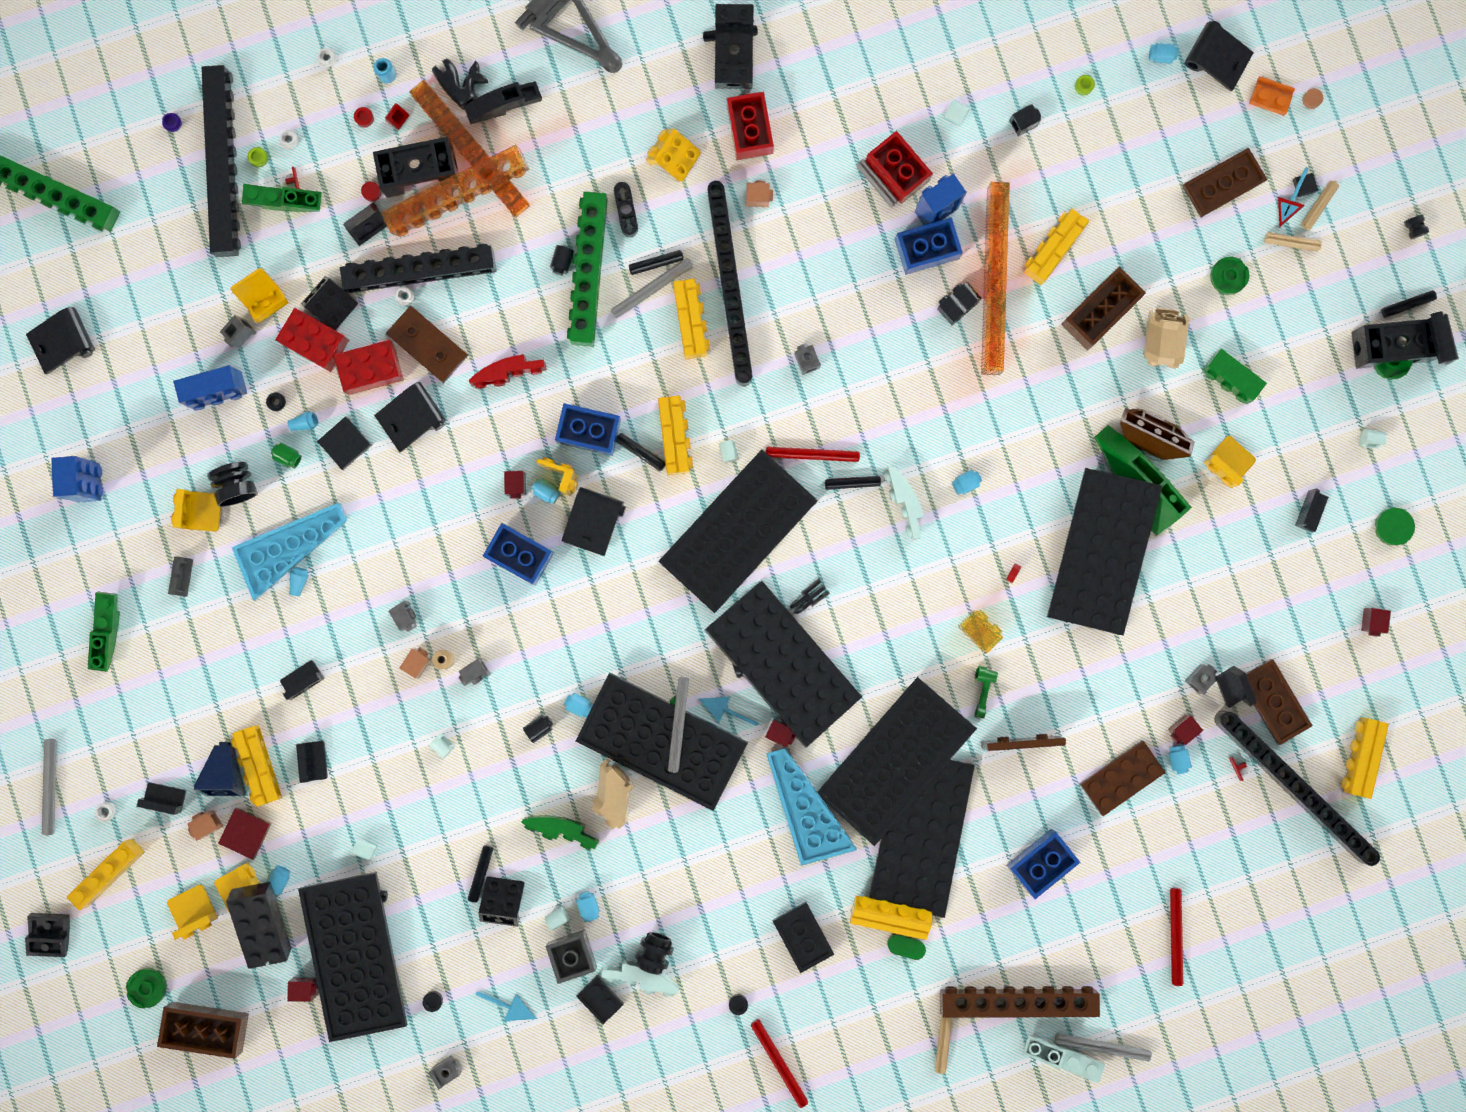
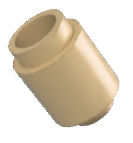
M439 650L433 655L432 662L438 669H449L455 663V656L449 650ZM441 656L445 658L444 663H441Z

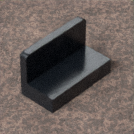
M373 202L343 225L360 246L390 224Z
M1317 488L1308 490L1295 526L1312 533L1316 532L1329 497L1321 494Z
M310 660L280 680L281 685L286 691L283 693L286 700H293L325 679L313 660Z
M1232 666L1215 677L1228 708H1231L1240 701L1249 706L1257 703L1247 675L1241 669Z
M315 741L296 744L299 782L305 783L327 779L325 742Z
M150 782L147 784L144 798L138 799L136 807L172 815L182 812L186 790Z

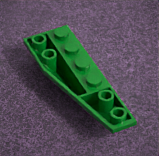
M1107 425L1094 437L1113 474L1162 485L1151 529L1155 536L1178 521L1192 508L1165 475L1141 451L1112 427Z

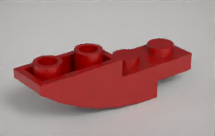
M524 354L507 357L478 371L469 379V384L472 387L475 386V389L486 388V385L494 384L495 387L505 386V383L510 382L509 375L521 377L523 373L531 372V375L542 374V371H547L546 362L544 359L527 361Z

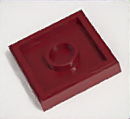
M235 808L218 844L254 860L271 823L244 810Z

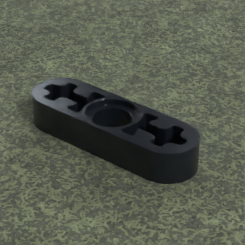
M619 182L614 186V195L623 235L631 238L638 233L631 189L626 182ZM620 188L628 190L625 192L626 200L622 201L621 193H617L620 191ZM629 205L631 212L623 214L621 212L622 206ZM626 219H630L631 226L634 227L632 232L624 229L627 228Z

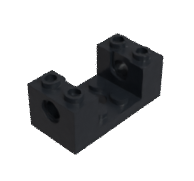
M715 4V89H752L754 4ZM735 44L739 47L740 50L737 54L729 52L731 45Z
M448 137L373 152L379 187L386 198L404 195V186L438 180L443 187L461 183L454 147ZM412 160H419L420 163L418 167H410V162Z
M1427 319L1364 325L1351 332L1356 369L1372 368L1388 362L1413 360V363H1422L1437 359ZM1400 336L1406 338V346H1402L1399 343Z

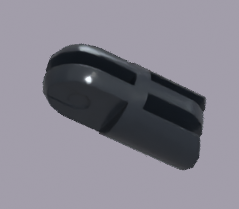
M820 578L801 592L802 595L790 604V609L801 604L793 611L794 614L801 613L809 606H815L830 594L827 590L813 600V598L826 589L824 584L808 594V592L822 582Z

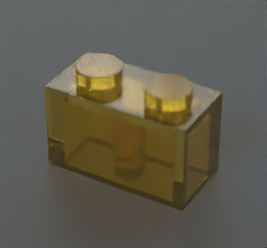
M973 610L958 627L983 653H989L1004 638L1001 635L1002 630L996 624L991 625L987 621L989 617L982 610Z

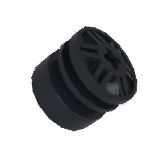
M246 462L225 464L207 473L208 480L212 481L210 483L211 487L220 488L214 492V497L219 507L239 504L257 496L258 492L254 481H244L251 476V472L246 471L249 468Z

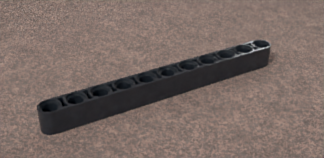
M714 180L709 183L707 189L735 380L738 385L745 387L752 381L750 354L725 188L720 181ZM716 188L719 189L721 193L718 195H714L711 193V191ZM716 207H722L724 211L722 213H716L714 209ZM719 225H724L727 229L720 232L716 228ZM726 243L729 245V248L721 250L719 246ZM730 262L732 267L725 269L722 267V264ZM728 280L734 281L735 285L733 287H727L725 285V282ZM729 299H736L738 301L735 306H730L727 302ZM733 317H738L741 322L734 325L730 320ZM739 335L744 340L741 343H735L733 338ZM743 354L746 356V360L739 362L736 360V356ZM740 373H747L749 379L746 381L740 380L738 377Z
M1219 711L1216 713L1214 718L1215 724L1358 862L1368 866H1375L1379 863V852L1236 714L1229 711ZM1225 715H1228L1229 722L1225 725L1223 723V717ZM1241 728L1243 736L1238 738L1237 731ZM1256 742L1257 749L1253 752L1251 745ZM1267 756L1271 757V763L1269 765H1267L1265 762ZM1284 769L1285 776L1281 779L1279 774ZM1296 783L1299 784V790L1297 792L1294 791V785ZM1310 797L1313 798V804L1311 806L1308 805V799ZM1326 810L1327 817L1323 819L1322 814ZM1340 824L1342 829L1337 833L1336 828ZM1353 838H1355L1356 843H1355V845L1352 847V846H1351V840H1352ZM1369 852L1370 857L1368 860H1365V854Z

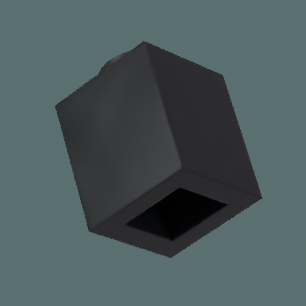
M1031 104L1012 114L1009 122L1019 137L1038 127L1041 122V114Z

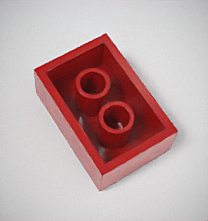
M764 92L727 98V111L736 160L773 154L774 144Z
M897 130L870 151L866 157L867 163L898 198L901 204L926 185L933 176L931 170Z
M295 307L275 339L281 345L330 373L336 364L334 354L342 353L350 341L344 335Z
M390 340L334 354L343 392L348 395L404 380L395 345Z

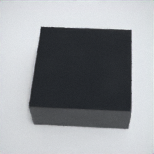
M1314 173L1306 174L1297 197L1319 191ZM1301 176L1293 179L1295 189Z

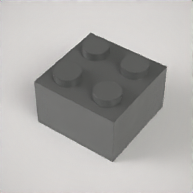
M585 929L549 941L545 947L557 984L596 971L597 964Z

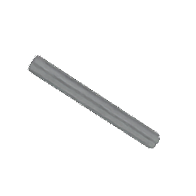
M686 258L613 307L611 309L612 314L618 318L691 269L693 267L691 261Z
M679 677L668 765V771L674 773L678 772L689 686L688 677Z
M56 739L44 740L42 835L45 836L54 834Z
M1060 1033L1055 1035V1043L1057 1045L1147 1062L1151 1061L1152 1053L1147 1049Z

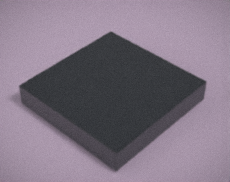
M346 416L317 441L341 470L347 468L372 446Z

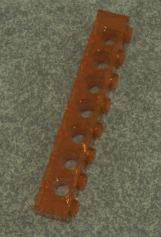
M515 144L381 212L390 233L401 237L408 234V230L414 227L420 228L424 226L425 222L430 219L436 220L440 218L442 213L446 211L451 212L458 209V205L464 202L470 203L474 201L475 197L480 194L490 193L492 188L496 186L500 187L508 184L509 180L514 177L520 178L524 176L530 168L521 149ZM510 163L509 170L504 172V165ZM493 172V177L487 180V174ZM476 180V186L470 189V183ZM459 188L458 196L454 197V190ZM439 197H442V203L440 205H437V199ZM425 205V212L420 214V208ZM409 214L408 221L404 222V216Z

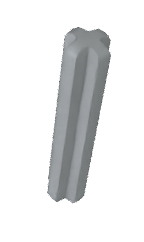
M865 159L860 160L856 165L859 171L890 207L894 206L898 202V198Z

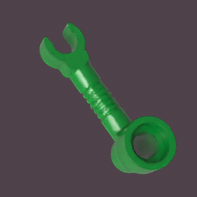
M978 666L975 673V680L983 682L974 717L984 719L988 691L991 682L995 683L997 681L998 672L987 670V667Z

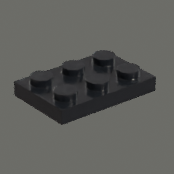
M807 902L772 920L800 973L835 955Z

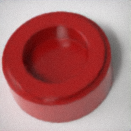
M360 107L354 112V120L360 127L366 128L372 125L374 116L370 109Z
M369 181L362 186L361 194L367 201L375 202L380 198L381 190L378 184Z
M1016 563L1013 565L1006 578L1007 581L1010 583L1014 582L1021 566Z

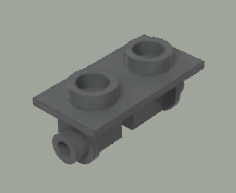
M174 556L168 594L188 596L194 559Z

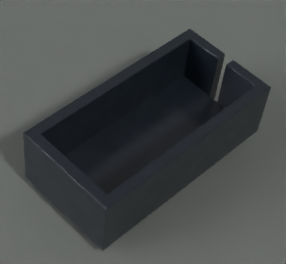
M271 882L231 889L226 904L248 969L266 966L267 962H269V965L287 962L292 947Z

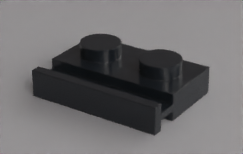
M598 975L576 995L602 1025L624 1005Z

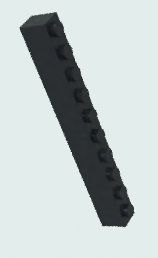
M224 65L201 66L210 253L215 257L239 256V250L241 249V242L238 238L240 223L237 219L239 204L236 201L238 185L235 182V176L238 172L237 166L234 163V157L237 156L233 141L236 138V132L233 127L235 113L232 109L234 94L231 90L233 75Z

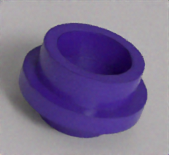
M167 113L162 118V125L167 131L176 132L181 128L182 120L175 113Z

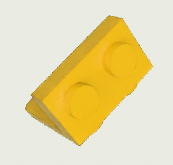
M676 129L662 130L657 137L658 140L655 145L651 146L648 150V156L645 160L650 165H659L677 181L682 182L701 152Z
M258 268L230 288L232 293L248 309L257 324L289 303L281 288L263 268Z
M1227 436L1203 463L1226 486L1234 488L1244 481L1242 477L1254 465L1256 458L1232 436Z
M543 457L542 460H536L539 466L564 474L559 487V491L562 494L571 497V494L576 492L578 486L576 479L578 475L574 472L572 466L561 463L560 466L556 465L554 460Z
M176 489V493L173 496V504L175 506L174 512L171 515L172 527L217 532L220 525L221 507L217 505L214 493Z
M249 862L235 868V870L216 879L214 882L227 910L226 900L231 889L260 884L255 870Z
M202 884L167 901V905L178 927V930L172 932L175 940L180 937L185 940L195 935L194 930L200 928L203 931L212 926V921L218 919L216 911Z

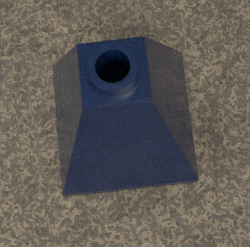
M219 742V745H214L194 785L195 791L205 796H245L246 792L236 751L230 742Z

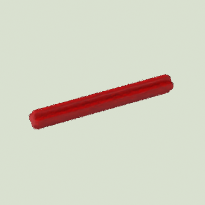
M766 447L765 452L771 458L859 462L860 460L859 451Z
M1171 888L1172 984L1174 986H1183L1182 890L1180 888Z
M759 1019L751 1023L752 1030L799 1108L805 1107L808 1104L806 1096Z

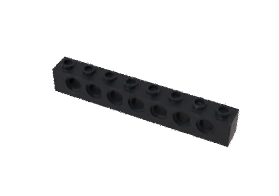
M478 244L474 248L463 246L453 251L442 249L439 253L422 252L418 256L407 254L398 259L386 257L383 258V261L377 262L375 260H366L363 264L346 263L345 266L340 267L342 289L347 294L497 272L494 250L488 244ZM474 256H478V257H479L478 262H476V263H471V262H470L472 257H474ZM454 259H460V263L457 266H452ZM440 261L441 266L434 269V263ZM416 265H423L420 271H414ZM398 267H404L402 273L396 274ZM384 269V275L377 277L378 271ZM366 272V276L363 279H358L360 273Z

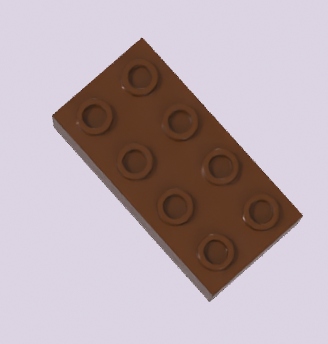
M1119 266L1061 325L1088 351L1146 292Z
M171 1002L163 1007L157 1047L235 1059L243 1053L249 1013Z

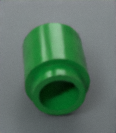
M283 443L276 444L271 450L272 459L288 468L292 467L295 469L302 458V455L297 450Z

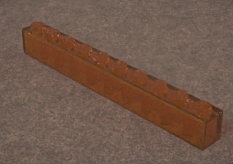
M990 182L987 187L981 375H1001L1004 372L1010 182Z

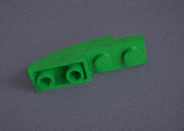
M243 184L242 204L277 211L320 212L322 192L288 187L280 189Z
M100 591L95 593L93 631L89 634L88 670L104 672L109 670L115 649L120 611H117L118 594Z
M536 815L525 817L521 822L525 825V829L531 832L539 831L542 833V837L551 841L552 839L556 840L561 833L564 839L571 842L576 840L581 843V847L587 850H591V848L595 850L599 843V839L582 832L585 824L569 818Z

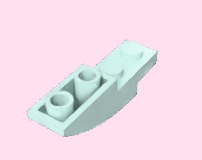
M892 465L888 466L884 475L886 482H890L891 490H889L891 502L894 501L895 505L903 504L901 513L903 518L907 519L908 525L905 526L907 536H911L912 540L921 538L917 519L924 517L920 502L904 476Z
M624 960L622 968L603 966L601 978H606V981L617 982L618 979L625 980L627 984L640 982L639 990H643V993L646 994L662 992L664 996H674V994L679 993V985L664 973L659 975L647 973L638 968L637 962Z
M1032 1035L1028 1036L1023 1054L1060 1070L1064 1069L1098 1084L1105 1067V1063L1090 1058L1084 1053Z

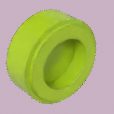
M1082 75L1075 82V90L1080 95L1090 94L1095 87L1094 79L1089 75Z
M254 147L248 152V160L253 166L259 168L267 164L268 154L264 149Z

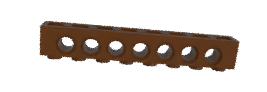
M947 986L945 989H940V1014L943 1018L1100 1017V993L1093 989L1092 986H1082L1081 989H1074L1072 986H1062V989H1054L1052 986H1043L1042 989H1035L1033 986H1024L1023 989H1015L1013 986H1004L1003 989H996L993 986H985L984 989H976L973 986L957 989L954 986ZM964 997L965 1003L960 1006L956 1005L957 999ZM1038 997H1043V1002L1040 1005H1035V1000ZM1062 997V1003L1054 1005L1055 999ZM1077 997H1082L1081 1003L1074 1005V1000ZM978 998H985V1002L982 1005H976ZM997 998H1004L1002 1005L995 1004ZM1017 998H1024L1021 1005H1015Z

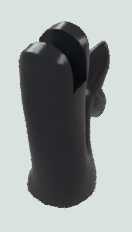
M446 58L442 60L446 71L442 73L435 65L432 68V72L446 94L464 110L466 104L477 98L474 85L489 83L488 79L480 74L479 64L475 60L461 87L455 65Z

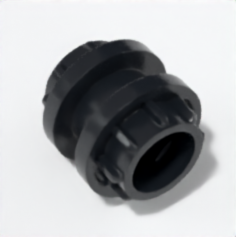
M649 932L646 937H642L640 942L644 950L638 951L635 958L638 960L639 969L650 974L659 975L662 974L663 969L668 968L669 962L665 957L666 955H672L674 948L671 946L672 942L669 937L660 933Z

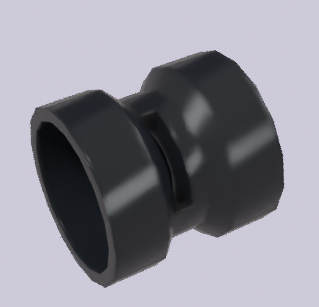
M1423 214L1404 221L1405 227L1409 229L1408 235L1410 240L1430 232L1428 226L1424 224L1425 218Z

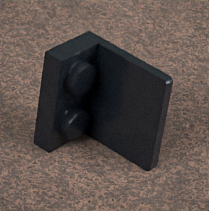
M325 275L303 300L301 305L326 326L336 330L358 305V302Z
M486 877L478 912L480 922L518 927L520 920L519 909L525 885L524 881Z

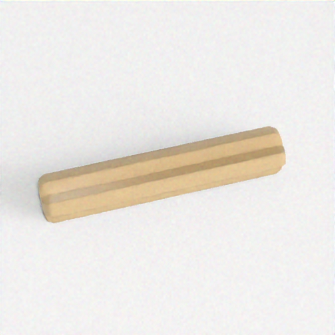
M1330 180L1302 221L1301 226L1303 229H1312L1339 188V184L1336 181Z
M1267 232L1264 237V242L1268 244L1316 252L1321 249L1322 245L1320 240Z
M942 1015L935 1062V1072L939 1074H944L947 1070L952 1018H943Z

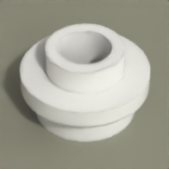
M323 48L318 52L317 60L321 66L328 68L336 63L337 57L333 50ZM330 56V59L325 61V57Z
M284 130L279 136V142L284 148L292 149L297 146L299 138L294 131ZM292 138V141L287 143V139Z
M400 287L395 293V299L400 305H410L414 300V292L409 287ZM403 294H408V298L402 299Z
M110 802L100 803L95 810V815L100 821H109L116 814L115 806ZM105 808L109 810L108 815L104 813Z

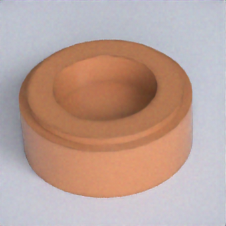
M1316 88L1308 90L1302 98L1304 106L1309 109L1317 108L1323 102V93Z

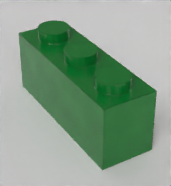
M1222 348L1213 354L1202 369L1209 379L1216 380L1221 384L1222 389L1232 392L1236 399L1244 404L1253 402L1267 384Z

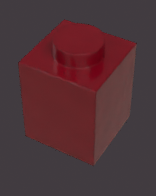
M504 471V492L506 496H510V499H521V496H526V473L524 471Z
M1364 608L1361 631L1368 632V636L1381 637V634H1388L1391 610Z
M1184 715L1168 729L1172 740L1176 744L1180 743L1182 745H1187L1203 731L1191 715Z
M773 719L765 738L787 747L788 744L792 745L795 735L786 725Z
M293 977L288 981L287 1002H311L319 994L316 977Z

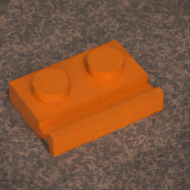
M1259 76L1249 104L1285 116L1295 88Z

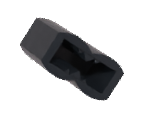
M965 282L963 285L959 283L953 288L952 291L954 293L949 297L945 295L938 302L940 305L937 310L951 326L973 309L982 299L968 282Z

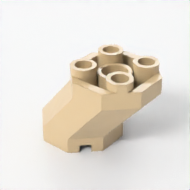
M1157 308L1156 312L1149 310L1143 350L1144 358L1148 360V364L1152 366H1159V364L1167 365L1173 369L1179 368V364H1183L1190 322L1188 315L1183 313V317L1178 315L1179 311L1165 308Z
M606 759L600 765L598 793L592 800L594 805L591 808L596 814H602L607 819L605 822L611 829L615 827L620 829L627 822L629 794L635 785L633 783L629 785L628 782L631 779L615 763L611 766L609 764L611 760Z

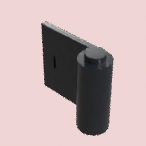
M1211 21L1207 22L1203 27L1184 64L1193 71L1204 70L1228 90L1233 91L1254 52L1221 27L1219 22Z
M75 307L60 310L26 333L44 374H49L74 356L90 357L95 350Z
M1443 311L1430 314L1431 318L1427 319L1438 364L1445 363V365H1449L1457 361L1459 356L1448 314H1443Z
M416 382L409 386L374 415L399 453L428 430L435 429V431L442 429L446 418L421 382Z
M580 487L561 541L605 556L616 522L619 517L624 516L626 511L624 501Z

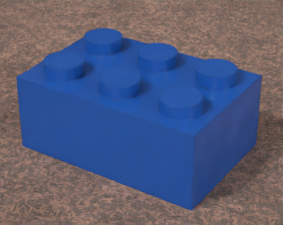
M954 173L949 177L947 175L943 176L937 181V185L934 187L928 186L921 192L922 195L919 197L920 200L917 203L915 213L923 225L943 220L959 209L967 192Z
M952 217L899 232L894 239L905 275L959 260L963 254Z
M230 365L173 381L178 402L194 411L205 409V406L210 404H223L224 400H238L242 398V395L248 394L242 372Z
M563 403L555 441L557 444L613 456L621 417Z
M77 456L51 458L53 497L78 503L101 501L103 487L100 481L102 476L100 463Z
M501 523L483 557L536 586L555 552Z
M1050 829L1006 866L1029 895L1037 899L1081 862L1058 833Z

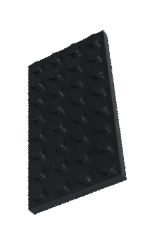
M761 449L658 562L713 613H716L818 500Z
M1084 469L1047 613L1048 618L1124 636L1162 485L1094 469Z
M763 581L759 582L704 630L805 748L862 698L860 693Z
M609 672L575 742L714 811L748 741L686 711L679 770L676 773L669 772L668 765L675 705Z
M917 677L818 790V794L823 801L875 846L977 728Z
M950 760L881 838L869 898L917 909H925L932 912V916L945 918L974 773V764Z
M377 872L300 887L298 892L329 1042L406 1027L408 1023Z

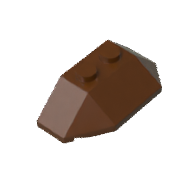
M1124 409L1120 425L1126 439L1136 448L1161 460L1191 456L1195 441L1190 439L1180 427L1144 409Z

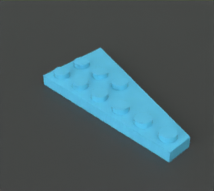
M340 503L331 505L231 547L254 601L347 522Z
M786 747L768 752L766 755L801 866L856 851L857 848Z

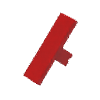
M292 167L293 177L285 179V183L287 185L295 183V188L300 189L296 168Z
M1229 757L1239 781H1243L1240 770L1247 767L1246 763L1243 762L1236 765L1234 758Z

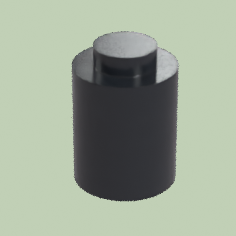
M556 245L550 268L553 270L552 273L560 276L568 273L574 250L566 246Z
M541 714L524 726L523 730L530 741L535 743L553 730L552 725L554 723L548 715L544 716Z

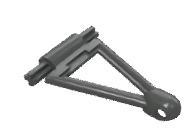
M531 0L525 6L526 11L515 21L518 28L523 31L536 19L529 29L598 61L607 72L616 73L622 68L621 57L610 48L583 0L572 1L600 47L599 51L546 26L570 0Z

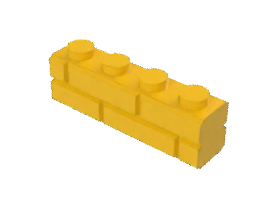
M1070 209L1068 213L1065 211L1057 220L1060 224L1057 228L1054 226L1046 235L1049 239L1046 243L1042 241L1035 250L1038 252L1034 258L1031 256L1024 265L1027 267L1024 274L1039 285L1045 283L1089 223L1088 219L1074 209Z
M694 278L674 281L673 289L685 360L706 357L707 351L710 350L709 339L704 337V332H707L706 320L702 321L701 319L704 307L703 302L698 300V295H701L700 283L696 284Z
M680 395L658 398L667 476L690 473V468H693L692 456L688 457L687 449H691L690 438L685 436V431L689 430L687 419H683V412L686 411L685 400H681Z
M1360 717V720L1356 722V737L1350 745L1352 754L1351 758H1348L1346 762V769L1348 771L1346 777L1342 780L1344 793L1372 799L1389 723Z
M255 725L232 733L233 738H231L233 747L238 750L239 756L237 761L239 766L244 769L243 779L245 784L249 785L251 803L258 807L282 799L283 797L260 726Z
M133 839L123 841L117 849L66 896L67 899L79 911L88 908L145 853L144 850Z
M855 895L851 908L850 924L927 940L932 926V912Z

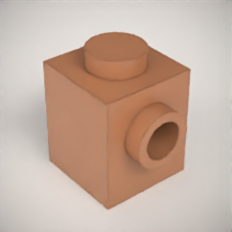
M762 180L747 183L746 207H769V201H773V190H769L770 183Z
M420 647L418 650L412 648L399 668L417 679L420 678L432 658L428 657L429 653Z
M214 810L205 814L200 812L192 816L193 820L187 823L189 827L188 832L196 841L223 827Z

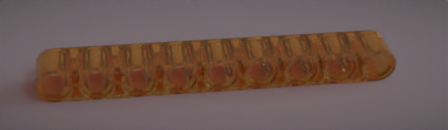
M422 80L409 91L411 96L443 134L449 138L454 147L511 214L517 218L529 208L530 204L426 81Z

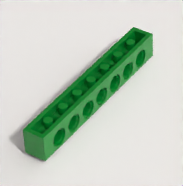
M0 156V186L3 183L7 185V189L18 193V191L23 192V196L35 201V199L41 200L40 204L50 209L54 206L63 215L69 216V214L75 216V220L86 224V222L92 223L91 227L101 232L104 229L109 232L112 231L119 217V210ZM96 210V214L92 217V213Z
M584 191L583 198L580 197L579 209H582V214L578 216L577 221L580 235H576L578 253L574 254V265H577L576 272L572 274V283H575V288L571 290L570 295L573 309H569L571 328L567 329V339H570L571 345L594 347L608 203L606 193ZM595 210L597 214L594 217H589L587 215L588 212ZM588 229L595 230L593 235H586ZM587 247L594 249L591 254H585L584 250ZM585 266L592 267L588 273L582 272V269ZM584 284L590 285V289L586 292L580 290ZM581 303H587L588 308L586 310H580L579 305ZM581 321L587 323L584 329H578L577 324Z

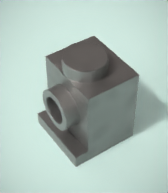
M236 315L220 331L225 337L224 341L229 346H236L238 348L252 334L255 335L257 333L246 320Z
M805 343L797 347L794 355L802 375L820 369L821 363L818 360L813 345L808 346ZM809 354L811 358L806 360L804 355Z
M403 601L388 610L400 631L406 630L409 632L417 627L416 614L412 608L407 607L411 605L409 601Z
M477 659L458 671L460 673L459 679L464 686L470 683L475 685L483 680V675L485 677L491 675L482 659Z
M1200 664L1185 682L1198 694L1205 695L1207 690L1216 682L1217 670L1209 664L1207 666ZM1204 675L1208 677L1206 681L1203 680Z
M451 1055L432 1067L428 1074L439 1090L460 1076L462 1066L459 1060L454 1059ZM443 1070H447L449 1075L446 1076Z

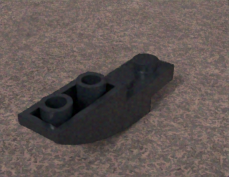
M536 81L523 85L515 82L474 99L464 106V110L469 123L474 124L506 115V111L541 102L542 96Z

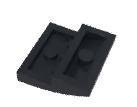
M30 913L27 916L28 935L25 937L26 956L66 957L69 945L70 914Z

